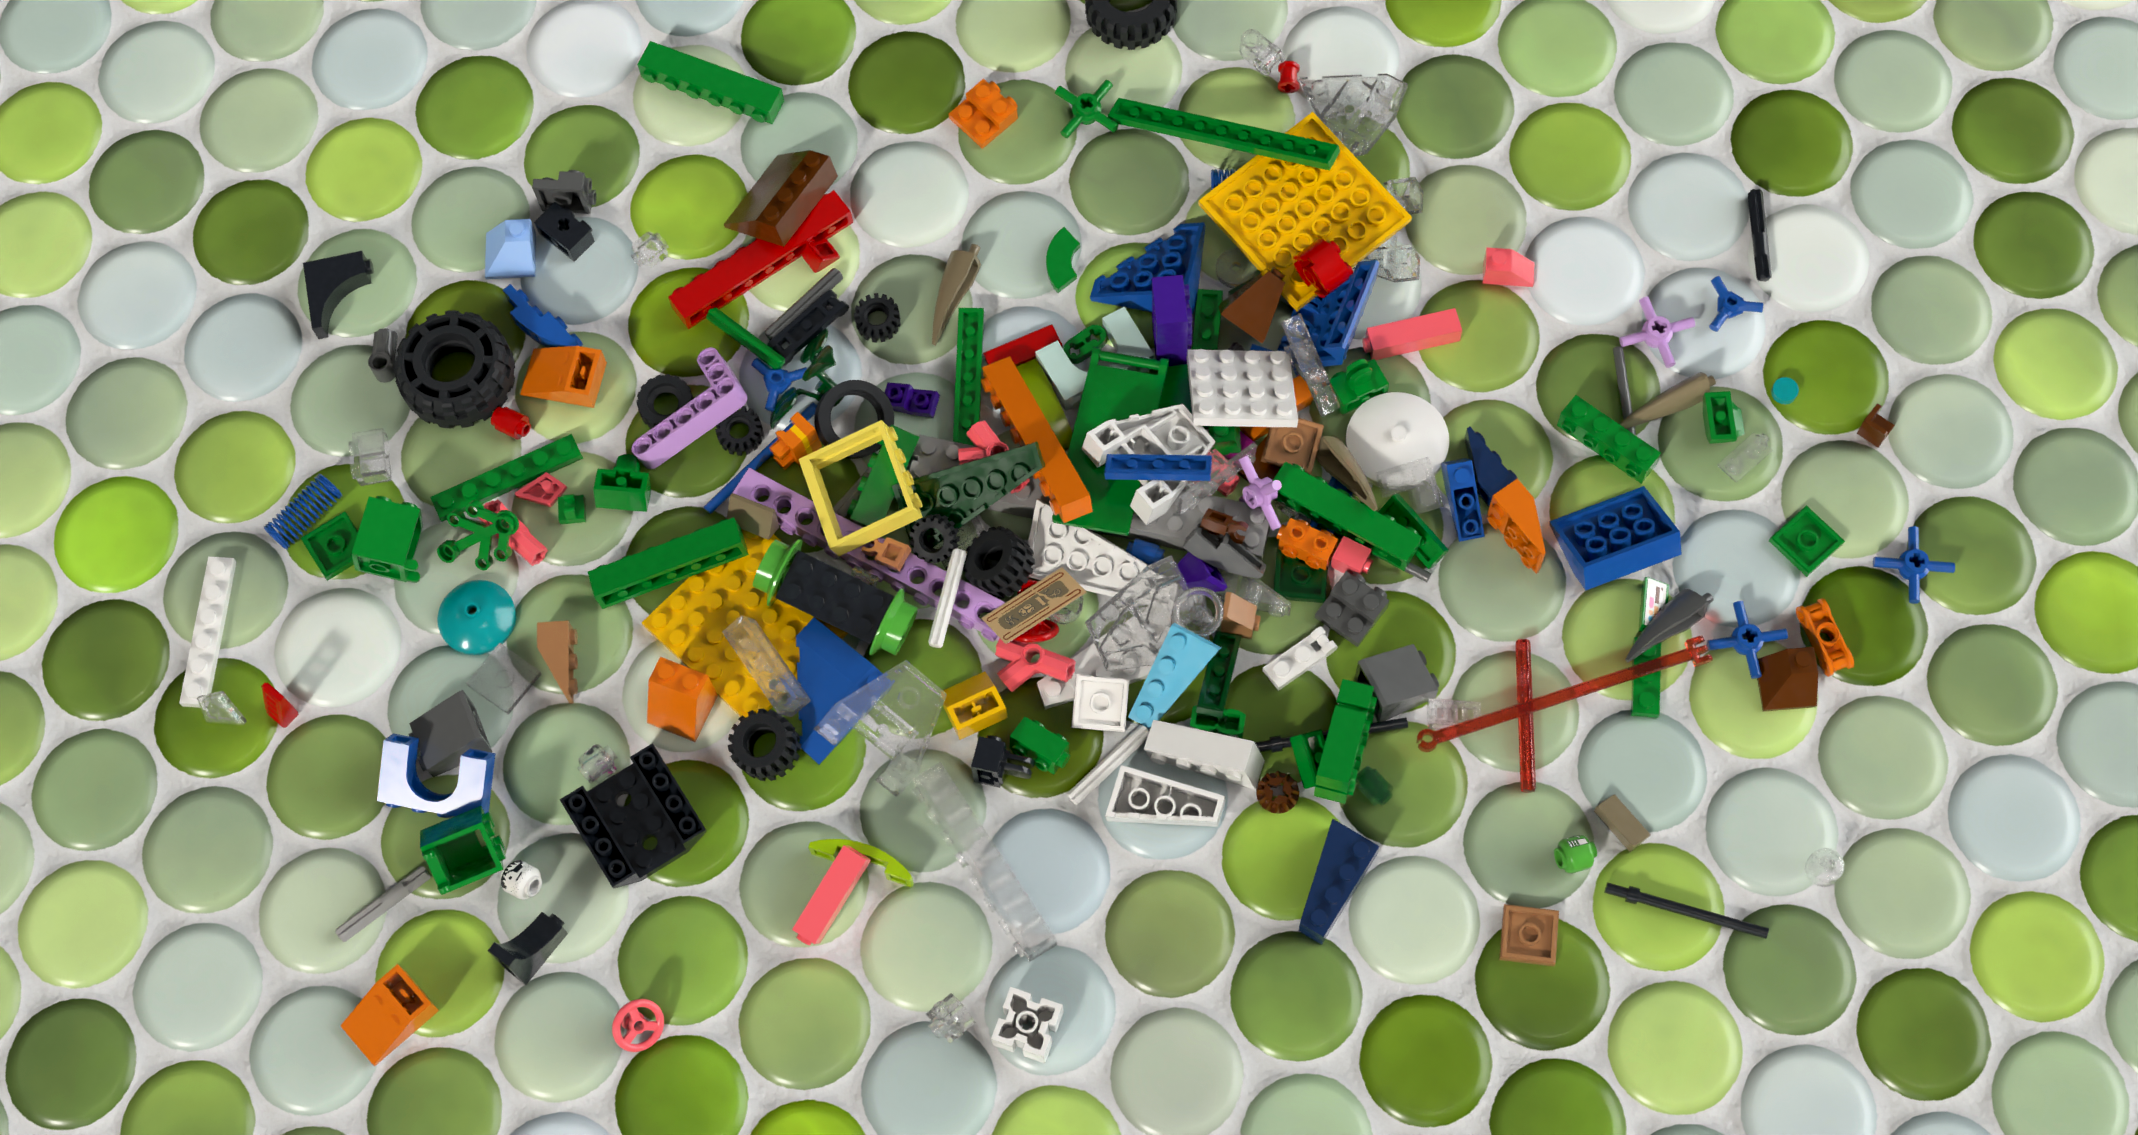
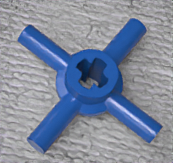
M1916 526L1908 527V550L1903 552L1899 558H1873V567L1898 569L1901 576L1909 580V603L1912 604L1920 602V579L1924 578L1929 571L1955 572V563L1929 561L1928 555L1924 551L1919 550V528Z
M1736 601L1733 603L1738 627L1734 629L1731 637L1707 640V649L1711 651L1733 647L1739 654L1746 655L1751 678H1760L1762 674L1756 653L1762 648L1764 642L1788 639V632L1786 628L1761 632L1757 626L1749 624L1744 602Z

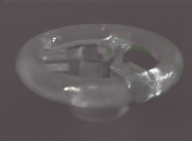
M1193 587L1187 589L1178 596L1173 605V623L1184 628L1190 622L1199 627H1205L1210 624L1207 628L1200 631L1186 628L1205 638L1214 633L1222 622L1224 614L1222 601L1209 588ZM1203 595L1213 601L1216 609L1215 617L1212 616L1211 610L1203 604ZM1194 596V606L1191 607L1188 614L1180 618L1182 604L1189 597ZM1202 610V615L1196 617V613Z

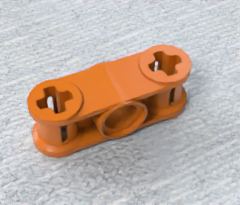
M1820 598L1816 603L1809 606H1798L1796 608L1797 618L1804 628L1811 646L1814 647L1823 673L1829 677L1837 670L1853 668L1854 659L1852 653L1844 642L1826 600ZM1820 633H1826L1830 637V641L1822 640Z

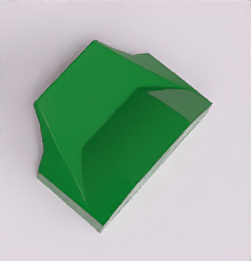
M1731 392L1704 393L1703 419L1709 444L1734 442L1739 436L1745 435L1742 411L1732 402Z

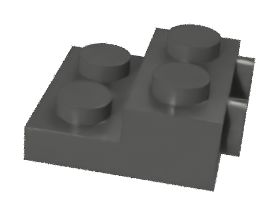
M577 170L559 171L558 180L549 177L533 179L532 189L542 211H546L556 202L562 208L564 206L568 207L573 213L591 214L592 205L596 204L597 194L596 190H592L591 178H586L584 173Z
M1346 571L1331 590L1329 597L1316 612L1315 618L1358 647L1388 608L1389 600L1387 599L1386 592L1381 588L1374 587L1372 589L1366 585V580L1362 575L1357 572H1353L1351 575Z

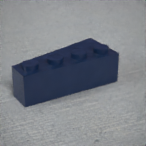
M1333 818L1298 930L1321 945L1370 868L1380 847Z

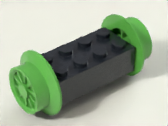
M776 539L772 542L759 565L753 581L754 588L767 593V606L771 607L779 599L872 644L869 651L871 656L880 649L895 656L897 655L919 609L904 601L903 588L898 591L896 596L884 592L801 552L803 543L801 539H798L791 546Z

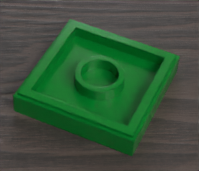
M1807 505L1769 539V542L1806 577L1845 542Z
M346 511L300 538L327 581L354 565L352 550L358 530Z

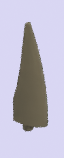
M971 244L968 252L954 250L950 253L935 306L932 344L935 346L958 304L972 287L980 269L981 263L977 258L980 247L976 244Z
M1697 373L1662 392L1619 424L1627 429L1688 409L1702 402L1704 393L1710 392V387L1715 385L1716 381L1712 375L1707 377L1705 373Z
M1322 435L1316 460L1326 472L1349 489L1369 508L1376 511L1378 507L1374 494L1354 456L1341 439Z

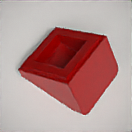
M827 239L807 244L802 257L813 272L817 273L837 261L840 255Z

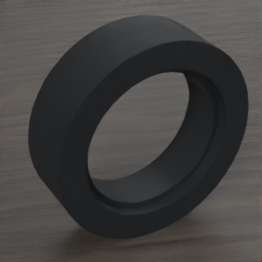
M863 380L844 381L828 390L819 400L814 415V425L821 443L827 446L841 439L832 428L831 411L836 401L847 395H857L865 398L873 405L878 421L882 420L888 427L891 424L894 425V411L886 394L874 384ZM875 443L845 458L858 459L866 457L878 451L881 445Z

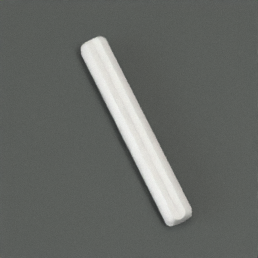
M955 548L952 550L928 640L929 645L932 647L941 648L944 643L966 560V551Z
M1144 725L1138 726L1067 793L1070 801L1075 805L1079 804L1147 740L1149 730Z

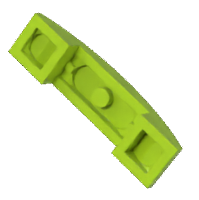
M1036 359L1016 366L1064 450L1068 449L1073 432L1040 364Z
M823 839L810 842L808 846L812 855L834 862L843 845H849L870 858V863L885 867L884 873L887 880L911 888L914 884L911 874L900 862L884 851L868 844L847 839Z

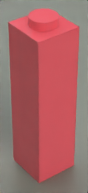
M1453 308L1369 327L1366 330L1365 338L1362 339L1365 353L1370 354L1371 360H1379L1459 342L1462 327L1456 309Z
M843 845L792 929L798 933L797 939L809 946L811 943H821L870 863V858L849 845Z

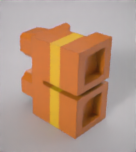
M799 412L790 418L793 426L787 432L782 430L775 432L778 440L769 447L770 451L775 455L773 457L774 460L784 470L794 461L800 466V458L822 447L816 429Z

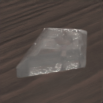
M223 691L197 697L206 722L244 725L247 722Z

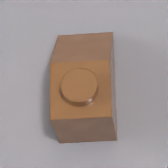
M1226 592L1221 632L1252 639L1253 631L1259 630L1261 616L1256 615L1257 606L1232 592Z

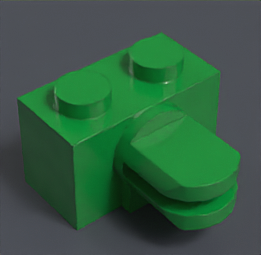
M1360 359L1350 364L1345 373L1341 371L1331 377L1328 392L1341 414L1344 415L1359 408L1367 400L1377 395L1388 393L1389 383L1375 359L1368 362L1365 359Z
M623 454L618 456L613 470L597 469L593 488L596 508L647 512L651 495L649 473L640 472V463L636 456Z

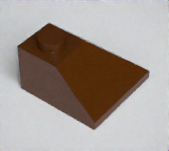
M1814 647L1790 648L1758 658L1762 676L1757 678L1763 712L1813 708L1817 706L1818 667Z

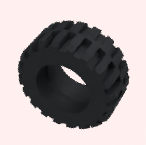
M1085 0V14L1088 25L1092 27V32L1097 37L1101 36V41L1109 45L1111 42L1115 48L1119 49L1122 46L1128 47V50H1135V47L1141 46L1142 49L1149 47L1150 42H1153V44L1159 42L1161 35L1166 36L1168 34L1170 26L1174 25L1176 19L1177 0H1152L1153 2L1147 8L1138 12L1120 11L1109 3L1110 0Z

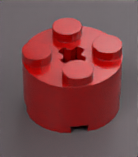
M1318 238L1295 255L1293 259L1298 260L1294 263V266L1304 283L1308 287L1313 285L1317 289L1314 293L1321 298H1325L1346 282L1353 274V270L1339 255L1341 250L1334 241L1327 242L1322 238Z

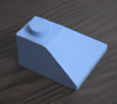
M531 219L505 220L486 233V280L535 277L536 231Z

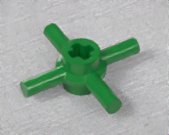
M1105 80L1093 95L1083 93L1077 97L1062 86L1057 87L1055 94L1072 105V113L1074 115L1060 133L1063 137L1068 138L1080 124L1090 125L1095 121L1113 133L1118 129V123L1101 113L1100 101L1113 87L1109 80Z

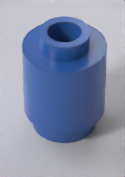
M1137 538L1134 543L1129 542L1126 552L1158 570L1162 565L1165 550L1161 549L1160 545Z

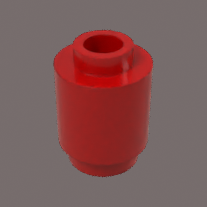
M498 407L491 417V425L496 430L517 440L525 437L530 431L529 417L508 407Z

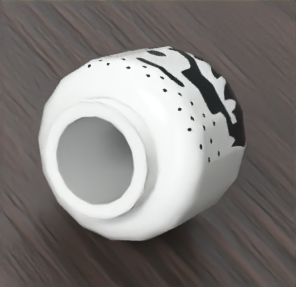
M513 861L505 866L501 872V887L505 892L518 899L525 900L533 897L541 888L542 879L540 871L524 861Z

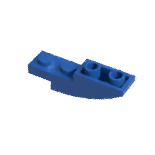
M511 284L503 289L508 302L515 308L510 312L514 323L534 341L546 348L583 345L575 333L570 335L566 331L568 327L559 316L555 318L549 311L543 315L536 305L531 307L527 303L529 301L528 297L521 289L516 290Z

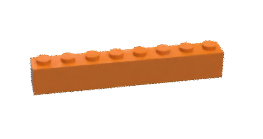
M1009 356L982 367L984 378L981 379L983 389L986 393H991L990 399L995 410L1000 409L1001 420L1005 427H1010L1011 430L1009 432L1014 444L1019 443L1020 446L1038 442L1045 467L1035 473L1033 478H1039L1042 494L1044 497L1049 496L1050 507L1054 515L1059 514L1063 523L1093 512L1089 492L1011 357Z

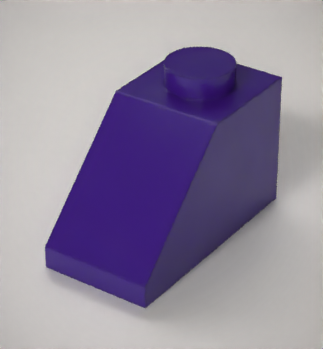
M1190 552L1173 568L1178 578L1177 583L1186 591L1191 589L1197 594L1225 591L1228 587L1218 568L1202 561Z

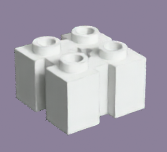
M1010 987L1003 1005V1011L1007 1017L1006 1020L998 1019L991 1038L992 1044L1013 1053L1016 1046L1023 1048L1025 1057L1045 1063L1052 1045V1037L1048 1033L1050 1030L1057 1032L1064 1012L1063 1005L1045 998H1041L1039 1004L1032 1002L1030 993ZM1028 1020L1032 1021L1033 1028H1029V1030H1024L1023 1026H1021V1024H1027Z

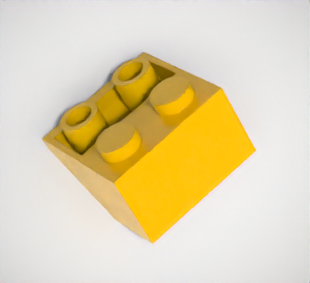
M985 671L937 693L959 740L1008 718L1006 707L994 683Z

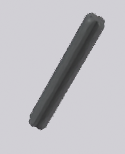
M832 268L765 330L767 338L769 340L774 338L825 292L832 290L843 279L841 272L836 268Z

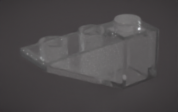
M1218 568L1228 587L1225 591L1213 592L1212 602L1223 607L1226 592H1232L1256 605V612L1258 610L1266 611L1276 617L1290 616L1291 602L1261 580L1233 574Z

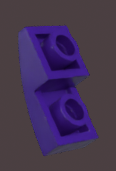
M887 382L884 392L891 402L893 411L934 418L940 398L937 391L914 389L910 384Z

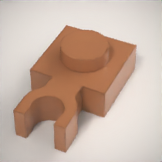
M886 537L884 543H880L878 539L870 542L874 544L872 548L863 546L861 549L868 556H876L875 561L877 564L900 572L911 552L909 545Z

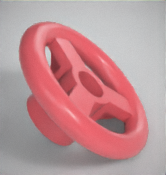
M636 999L625 1004L617 1012L612 1024V1034L617 1045L629 1052H640L650 1048L657 1042L663 1032V1012L655 1002L648 999ZM645 1007L650 1009L654 1013L656 1021H647L637 1008ZM621 1024L627 1030L624 1037L621 1035ZM645 1030L654 1031L644 1042L638 1044L631 1043L637 1034H641Z

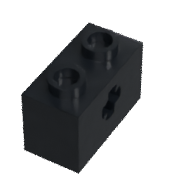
M554 202L534 222L542 237L575 262L595 242L591 233L593 230L584 220L579 222L574 218L575 215L568 207L564 206L562 208Z

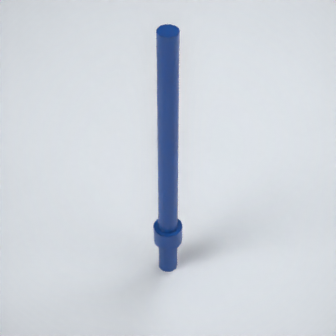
M812 402L801 415L808 421L815 415L817 405ZM791 420L789 421L790 424L783 431L787 432L793 426ZM777 437L704 506V509L709 514L716 510L733 493L749 468L756 471L773 455L769 447L778 440Z

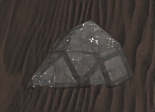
M1387 73L1377 74V77L1363 78L1362 75L1322 76L1320 80H1308V77L1298 78L1316 116L1355 157L1368 154L1395 120L1408 87L1407 83Z

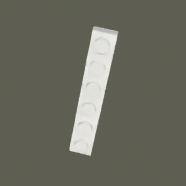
M208 556L179 702L183 707H209L237 563L234 558Z

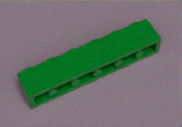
M652 41L647 45L637 64L641 77L650 83H660L669 90L682 91L691 98L704 99L713 106L726 107L735 114L748 115L760 123L767 122L773 124L784 103L782 88Z
M1285 461L1274 480H1279L1282 484L1281 489L1277 491L1276 501L1341 537L1345 536L1372 549V554L1405 571L1420 547L1422 536L1415 529L1396 523V520L1388 514H1380L1377 511H1373L1362 501L1358 502L1351 498L1346 491L1329 486L1323 478L1309 475L1297 464L1291 465Z
M733 517L721 520L712 526L697 529L685 536L673 538L661 545L649 547L634 555L624 556L620 560L607 565H600L596 569L588 571L594 597L601 608L605 609L745 557L749 553L742 530Z

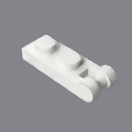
M1322 626L1316 628L1309 636L1263 667V672L1278 691L1331 655L1338 648L1333 640L1329 641L1325 636L1326 631ZM1318 642L1322 648L1316 652L1312 645Z

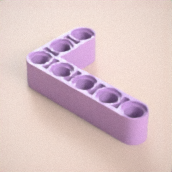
M715 348L704 349L697 358V362L710 382L711 387L633 443L632 453L647 469H654L745 405L748 398L746 392L730 366Z

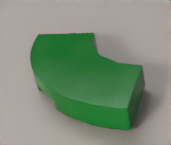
M1065 227L1060 229L1053 237L1046 255L1048 278L1057 293L1077 279V274L1072 268V259L1075 252L1080 248V243Z

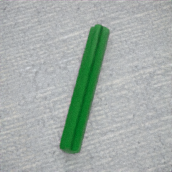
M714 307L708 310L707 320L773 369L783 368L785 363L784 357L718 308Z

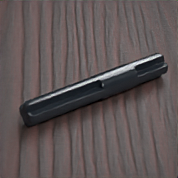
M1752 189L1748 193L1756 278L1758 281L1766 282L1769 281L1772 274L1763 192L1760 189Z

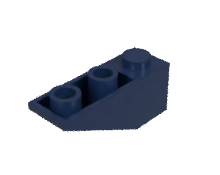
M1469 426L1464 438L1468 458L1472 460L1477 494L1489 507L1492 496L1516 480L1517 476L1512 470L1505 468L1497 452L1491 451L1487 447L1484 437Z

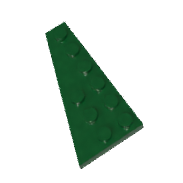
M1036 441L913 478L914 485H912V489L921 499L922 507L920 511L923 516L922 518L931 514L945 515L949 517L948 521L955 523L953 525L954 528L959 529L1044 468L1045 463ZM899 483L892 485L899 510L907 507L901 487ZM920 519L905 525L909 540L912 539V537L909 536L910 532L913 530L912 527ZM930 528L926 531L925 538L930 547L933 548L944 540L939 530Z

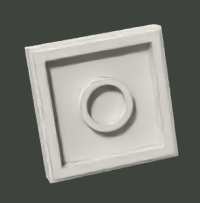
M1076 674L1071 728L1125 732L1129 679Z

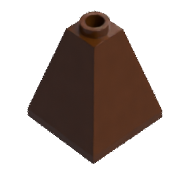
M1275 267L1271 270L1265 269L1222 301L1218 306L1220 314L1257 341L1263 343L1285 285L1283 280L1285 275Z

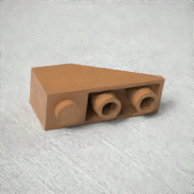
M569 620L538 622L537 648L568 702L574 703V694L578 693L577 679L574 678V669L578 668L577 655L574 654V645L578 643L577 630L573 629Z

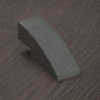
M1199 523L1186 537L1183 548L1216 568L1245 577L1260 579L1264 575L1266 564L1241 544L1232 541L1228 533L1219 540L1206 529L1201 528Z

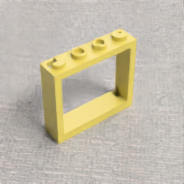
M882 420L799 459L829 549L838 556L923 517L920 511L922 507L921 499L912 489V485H914L913 477L908 470H905L903 464L906 462V458L902 450L897 448L895 442L898 440V436L894 428H889ZM883 440L907 507L843 537L820 469Z

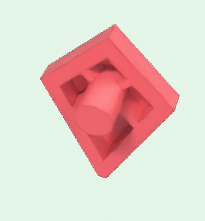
M546 472L516 491L515 496L552 507L558 500V497L567 489V486Z

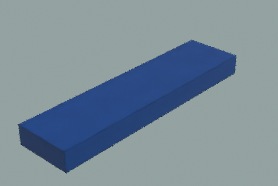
M1107 454L1104 474L1105 479L1211 481L1212 456Z

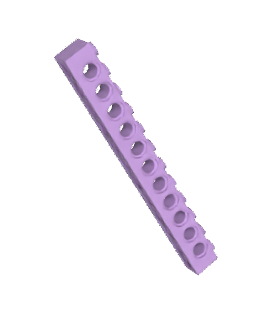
M751 468L747 470L733 491V494L775 509L778 524L787 534L793 535L795 533L801 536L802 540L812 547L818 545L829 556L835 559L840 557L846 560V563L855 570H860L861 568L869 572L868 575L878 582L886 581L897 592L903 588L904 593L906 592L914 596L913 599L924 606L929 604L937 610L940 596L935 595L934 592L937 589L943 588L947 573L945 570L931 563L924 562V559H919L916 555L910 553L900 572L889 571L890 568L877 564L875 560L867 559L868 555L864 554L861 549L863 546L872 548L874 544L870 542L838 556L829 549L826 537L823 536L824 531L813 501ZM761 496H769L764 502L757 501ZM784 507L791 508L790 511L787 513H779V511ZM835 513L843 537L863 528ZM809 518L813 520L809 525L801 524L804 519ZM877 538L880 543H884V538ZM916 577L924 578V581L920 584L911 582ZM960 579L951 616L959 620L958 623L969 630L974 628L980 631L981 635L992 642L995 640L999 641L996 633L979 616L984 612H992L1005 602ZM962 600L969 602V605L965 608L956 606Z

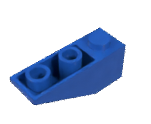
M1463 458L1442 462L1441 469L1444 487L1458 541L1485 537L1472 460Z

